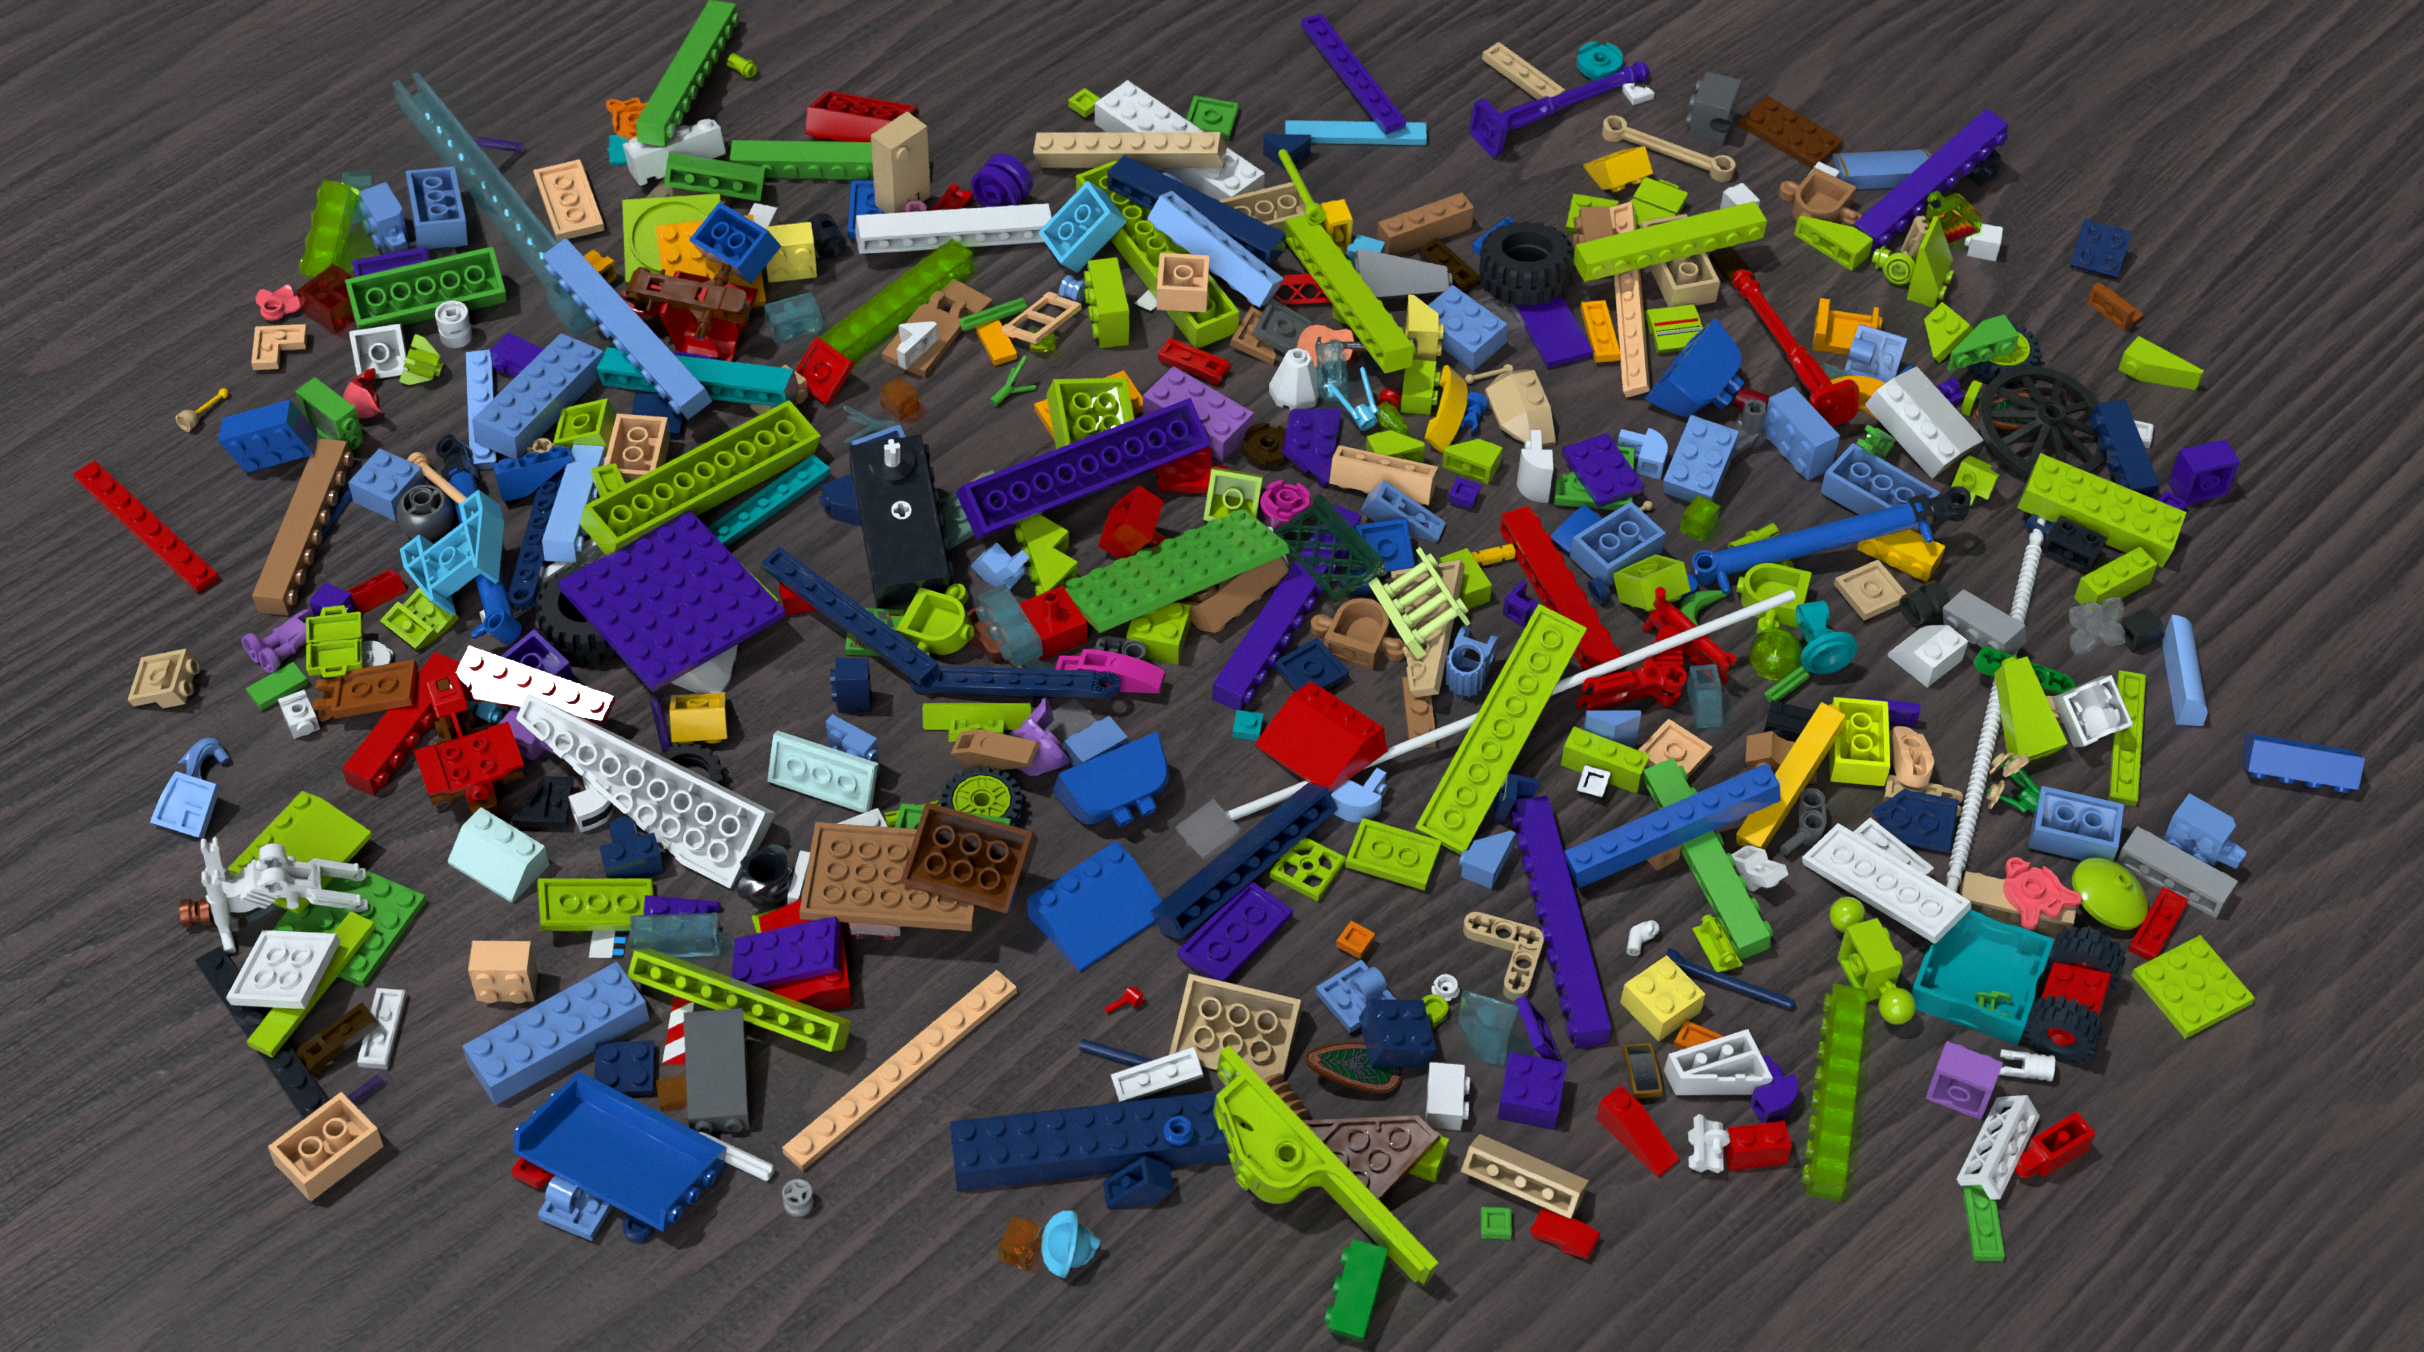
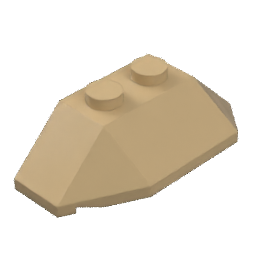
M1523 369L1501 373L1485 389V394L1489 399L1500 429L1524 443L1525 440L1530 439L1531 430H1541L1542 447L1555 445L1556 440L1551 407L1535 370Z

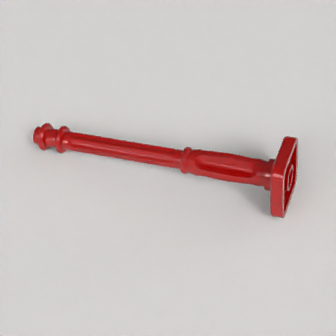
M1744 269L1736 271L1733 275V287L1739 289V294L1742 298L1750 301L1786 351L1788 362L1792 364L1797 376L1811 393L1809 403L1831 427L1852 420L1858 413L1859 386L1852 379H1847L1832 384L1822 367L1808 353L1804 346H1800L1763 296L1760 291V283L1757 280H1753V273Z

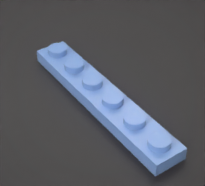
M490 350L466 352L469 448L472 450L470 463L477 470L493 469L492 465L497 464V452L475 443L472 419L494 399L493 366Z

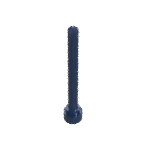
M1668 948L1666 955L1684 972L1788 1010L1795 1007V1001L1789 997L1684 960V956L1679 955V951Z

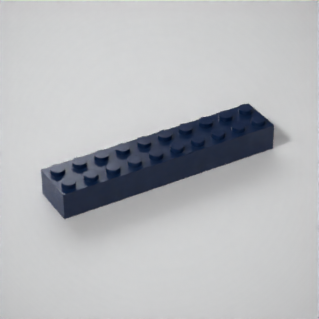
M1219 1092L951 1121L950 1131L957 1191L1112 1174L1121 1171L1143 1156L1170 1165V1167L1230 1160L1228 1156L1230 1150L1223 1130H1219L1213 1113L1216 1095ZM1174 1116H1183L1193 1125V1137L1184 1145L1171 1144L1164 1136V1126ZM1181 1130L1174 1131L1176 1134L1184 1133Z

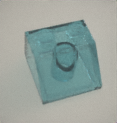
M1463 990L1457 1025L1476 1057L1488 1063H1497L1504 1066L1514 1039L1519 1007Z

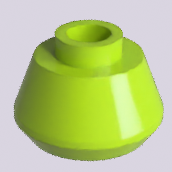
M1894 253L1883 264L1884 276L1893 284H1907L1912 279L1915 262L1907 254Z

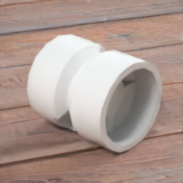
M447 301L437 307L435 318L441 342L450 348L466 346L473 338L467 307L458 301Z

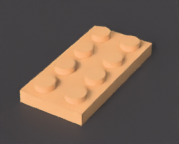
M580 159L533 170L557 242L565 238L571 239L604 231L603 221Z

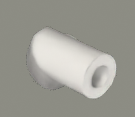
M1649 920L1631 928L1626 952L1631 956L1640 955L1642 943L1654 938L1658 934V923Z

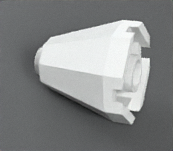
M1300 348L1288 350L1269 384V392L1277 406L1282 408L1283 405L1289 406L1291 411L1292 409H1309L1316 406L1318 397H1321L1323 393V384L1308 351Z

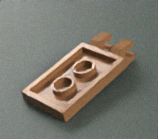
M938 290L930 297L929 304L924 303L920 305L906 322L934 321L938 326L939 340L907 369L926 378L961 333L962 329L959 320L967 315V310H964L967 303L960 299H957L951 306L950 313L943 311L946 306V302L943 300L946 296L945 293ZM898 332L883 351L882 359L902 368L898 364L897 348L902 343Z

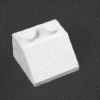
M402 324L349 331L357 375L371 368L376 370L375 379L401 375L403 369L409 371V369L404 367L407 353Z
M1949 625L1922 626L1888 653V657L1928 688L1963 660L1968 640Z

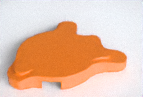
M636 97L625 102L616 99L608 100L606 102V109L613 115L614 132L628 141L637 138L636 121L647 103H641L640 99Z

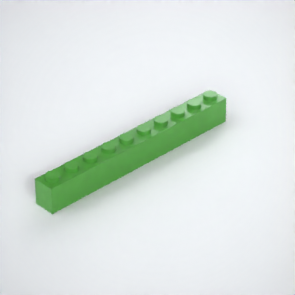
M715 0L708 1L636 121L637 142L665 147L669 139L674 137L676 127L681 125L683 115L689 111L690 103L696 99L697 91L703 87L704 79L707 75H710L713 64L717 63L719 53L724 51L726 41L731 39L733 29L738 27L739 14L736 13V4Z

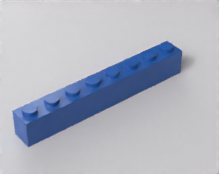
M1768 763L1565 850L1568 871L1578 889L1779 802L1780 783Z

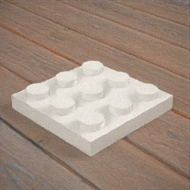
M263 930L226 997L231 1005L305 1009L341 942L337 934Z

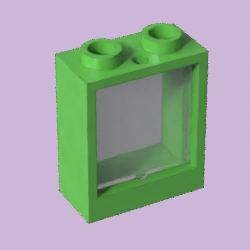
M316 377L295 391L300 411L318 431L317 435L322 439L347 441L350 452L364 442L356 408Z

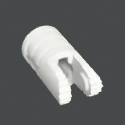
M2001 1049L2002 1058L2022 1060L2021 1069L2001 1067L1999 1075L2036 1078L2052 1082L2055 1070V1056Z

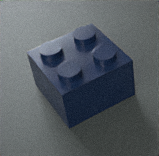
M1371 999L1359 1016L1371 1068L1424 1067L1436 1051L1424 1000Z

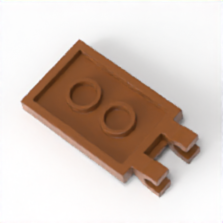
M415 659L350 670L347 671L346 676H337L336 679L317 680L315 688L317 691H322V697L313 699L312 708L314 711L319 710L318 719L322 722L329 720L332 716L334 719L413 705L418 665Z

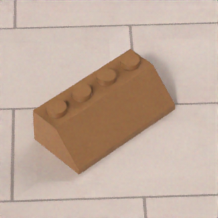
M1279 557L1174 602L1191 605V622L1201 631L1216 633L1223 630L1229 620L1241 615L1245 611L1244 608L1250 603L1261 599L1264 595L1263 593L1270 587L1278 585L1288 573V569L1283 559Z

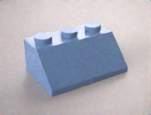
M2041 786L2031 825L2028 848L2078 860L2103 858L2113 861L2119 847L2124 804Z

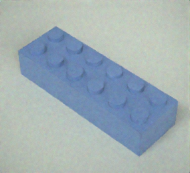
M562 333L559 334L472 419L475 443L512 459L520 458L527 451V447L533 445V440L539 439L560 418L562 408L571 407L599 379L596 368L603 356V350Z
M615 962L464 1044L462 1047L468 1066L496 1106L595 1051L596 1043H609L649 1021L645 1000L618 962Z

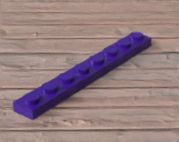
M1320 13L1301 19V28L1384 134L1406 128V119L1325 17Z

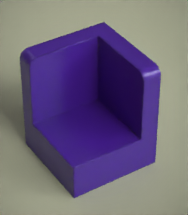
M1522 580L1505 598L1503 615L1524 628L1539 603L1526 596L1527 583Z

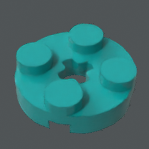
M1596 41L1589 42L1579 49L1576 67L1582 74L1590 77V80L1594 82L1620 72L1623 64V55L1613 44L1606 43V46L1599 45V42Z

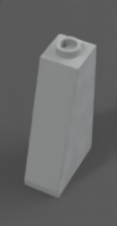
M1363 249L1357 250L1354 253L1356 272L1361 274L1363 281L1367 286L1371 287L1373 294L1378 300L1408 298V295L1416 297L1441 295L1452 286V275L1447 273V266Z

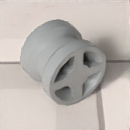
M794 1179L783 1187L784 1207L791 1216H805L813 1209L812 1188L808 1182L802 1179Z

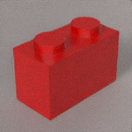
M1785 1121L1727 1127L1726 1132L1730 1135V1143L1724 1146L1723 1149L1729 1171L1787 1164L1792 1145Z

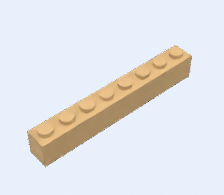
M1221 132L1036 133L1033 154L1041 168H1097L1117 159L1119 160L1123 155L1137 160L1150 168H1224L1227 146Z

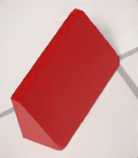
M388 569L346 591L351 593L356 611L363 614L405 593L406 587L400 574L392 569Z

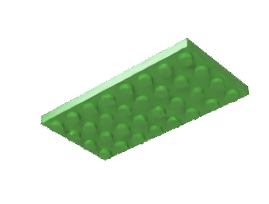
M1235 510L1227 517L1211 520L1207 525L1198 529L1187 530L1183 535L1174 539H1165L1157 546L1141 549L1133 556L1117 559L1113 564L1104 568L1093 569L1090 574L1080 578H1072L1066 582L1064 588L1083 617L1101 633L1290 552L1288 544L1247 510Z

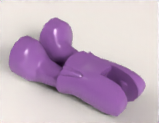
M310 609L298 612L283 625L273 629V633L263 639H260L253 633H248L241 638L243 647L255 663L258 664L260 662L262 668L267 673H273L280 668L281 663L287 657L294 655L302 645L307 643L306 618L314 617V613Z

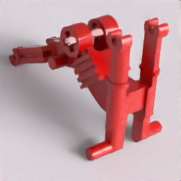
M1663 587L1656 588L1653 606L1657 610L1650 611L1648 619L1642 626L1643 631L1646 633L1651 632L1654 627L1659 630L1654 643L1697 627L1682 611L1666 600V591ZM1706 634L1651 656L1644 661L1642 667L1633 671L1629 670L1599 678H1587L1583 683L1582 691L1586 692L1588 687L1591 686L1593 687V695L1580 696L1576 708L1579 710L1582 704H1586V711H1594L1629 703L1632 700L1646 696H1655L1656 701L1663 706H1673L1677 703L1687 679L1686 671L1683 669L1682 654L1689 658L1690 663H1694L1711 679L1712 686L1717 690L1720 689L1722 683L1727 684L1729 675L1726 671L1730 665H1735L1737 658L1732 653H1726L1709 637V634ZM1663 689L1667 692L1673 693V695L1669 696L1666 692L1662 693Z

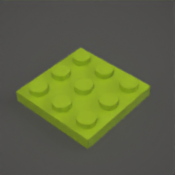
M2201 935L2135 968L2132 972V977L2185 1039L2251 1005L2255 999Z

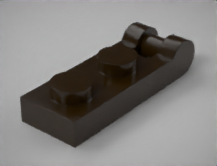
M1438 238L1419 248L1418 255L1425 262L1447 266V273L1452 275V285L1463 293L1467 292L1469 287L1474 288L1481 283L1479 275Z
M361 1002L299 1047L297 1056L303 1063H306V1068L312 1075H318L325 1070L326 1064L372 1032L380 1024L364 1003Z

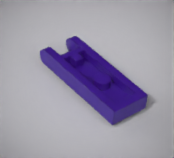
M645 895L642 925L718 931L720 929V922L709 920V912H719L721 910V903L717 901Z

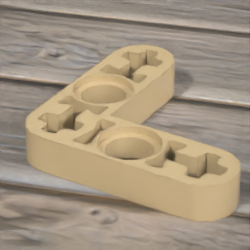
M1469 913L1464 919L1463 932L1467 938L1513 951L1504 979V995L1512 1001L1522 996L1527 997L1543 947L1544 939L1542 932L1535 927L1485 913ZM1475 923L1480 924L1478 929H1473L1472 926ZM1489 926L1492 927L1491 934L1487 933ZM1506 929L1511 933V936L1500 938L1496 935V931ZM1516 934H1520L1518 941H1515ZM1529 938L1534 939L1532 944L1527 943ZM1526 959L1531 963V966L1523 969L1516 965V961ZM1516 977L1521 978L1518 990L1512 989L1515 985Z

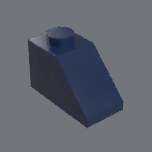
M847 475L822 484V496L819 497L822 509L824 511L828 510L834 520L861 527L851 476Z
M1143 1156L1103 1181L1106 1208L1109 1209L1151 1205L1174 1192L1170 1165L1147 1156Z

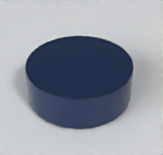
M1596 577L1588 582V590L1597 603L1604 604L1611 599V592L1601 578Z
M630 1214L626 1216L622 1224L625 1238L632 1243L647 1241L654 1231L653 1226Z

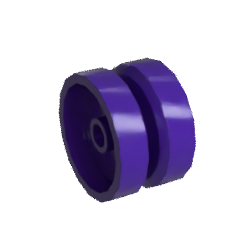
M1005 153L992 155L971 180V190L984 208L1018 206L1033 188V180L1027 168L1015 157Z

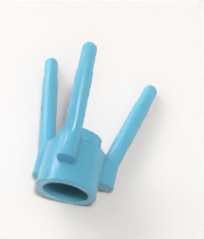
M1361 367L1362 380L1370 406L1361 404L1354 409L1333 384L1329 388L1353 416L1360 430L1365 431L1377 423L1378 419L1375 415L1379 413V410L1375 405L1365 368Z

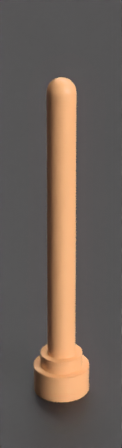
M415 452L408 457L407 461L421 466L424 476L456 503L460 504L467 499L466 496L430 467V461L424 454Z

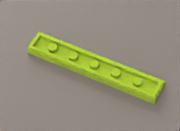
M2119 670L2116 686L2133 725L2121 731L2113 732L2108 801L2136 807L2139 793L2146 675Z
M350 911L333 932V934H337L341 942L305 1009L273 1007L247 1040L248 1046L273 1058L376 928L375 923Z

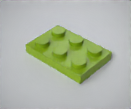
M1362 818L1347 856L1345 867L1425 890L1441 849L1442 841Z

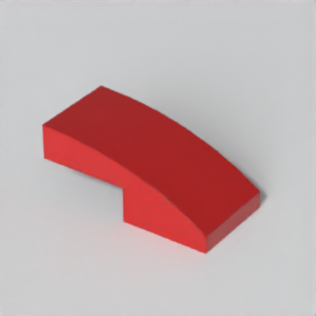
M1546 1208L1541 1209L1530 1229L1532 1238L1557 1244L1561 1252L1589 1259L1601 1236L1600 1232L1574 1218L1570 1219Z

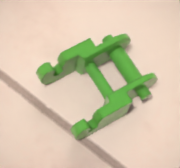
M1991 990V993L1978 992L1975 994L1978 1006L1984 1008V1002L1990 1003V1008L1985 1009L1993 1012L1997 1011L1995 1010V1002L2001 1003L2003 999H2006L2008 1004L2012 1002V996L2008 993ZM2000 1013L2001 1015L2010 1017V1015L2006 1013Z

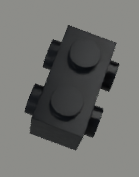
M2059 516L2047 535L2042 553L2089 574L2102 555L2107 537Z

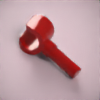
M1131 986L1124 992L1123 997L1104 1007V1010L1108 1014L1126 1005L1128 1002L1134 1008H1137L1145 1001V998L1137 987Z

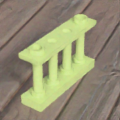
M1420 547L1416 551L1423 562L1389 585L1388 583L1382 585L1377 577L1368 583L1405 644L1417 660L1426 655L1425 650L1421 646L1425 642L1424 639L1449 621L1459 616L1466 626L1471 624L1465 615L1469 610L1460 598L1455 600L1437 572L1436 568L1439 567V564L1431 553L1426 556ZM1428 570L1432 574L1431 578L1399 600L1397 598L1392 599L1396 596V592ZM1439 585L1442 590L1441 593L1409 615L1406 613L1402 615L1405 612L1404 608ZM1446 601H1449L1452 605L1451 608L1419 630H1411L1415 627L1414 623Z

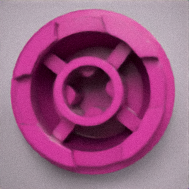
M1278 480L1267 486L1266 491L1261 497V507L1266 522L1272 528L1279 531H1293L1300 527L1312 509L1310 493L1300 483L1294 486L1283 484L1284 480Z

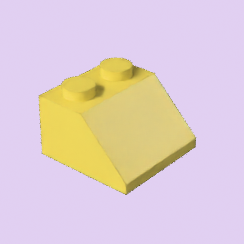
M1408 295L1405 336L1407 338H1415L1418 341L1417 355L1413 356V359L1436 361V356H1441L1442 346L1441 341H1438V339H1443V324H1439V314L1416 296Z

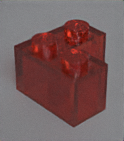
M333 263L296 290L301 311L335 335L354 321L345 282L346 279L351 278V275Z

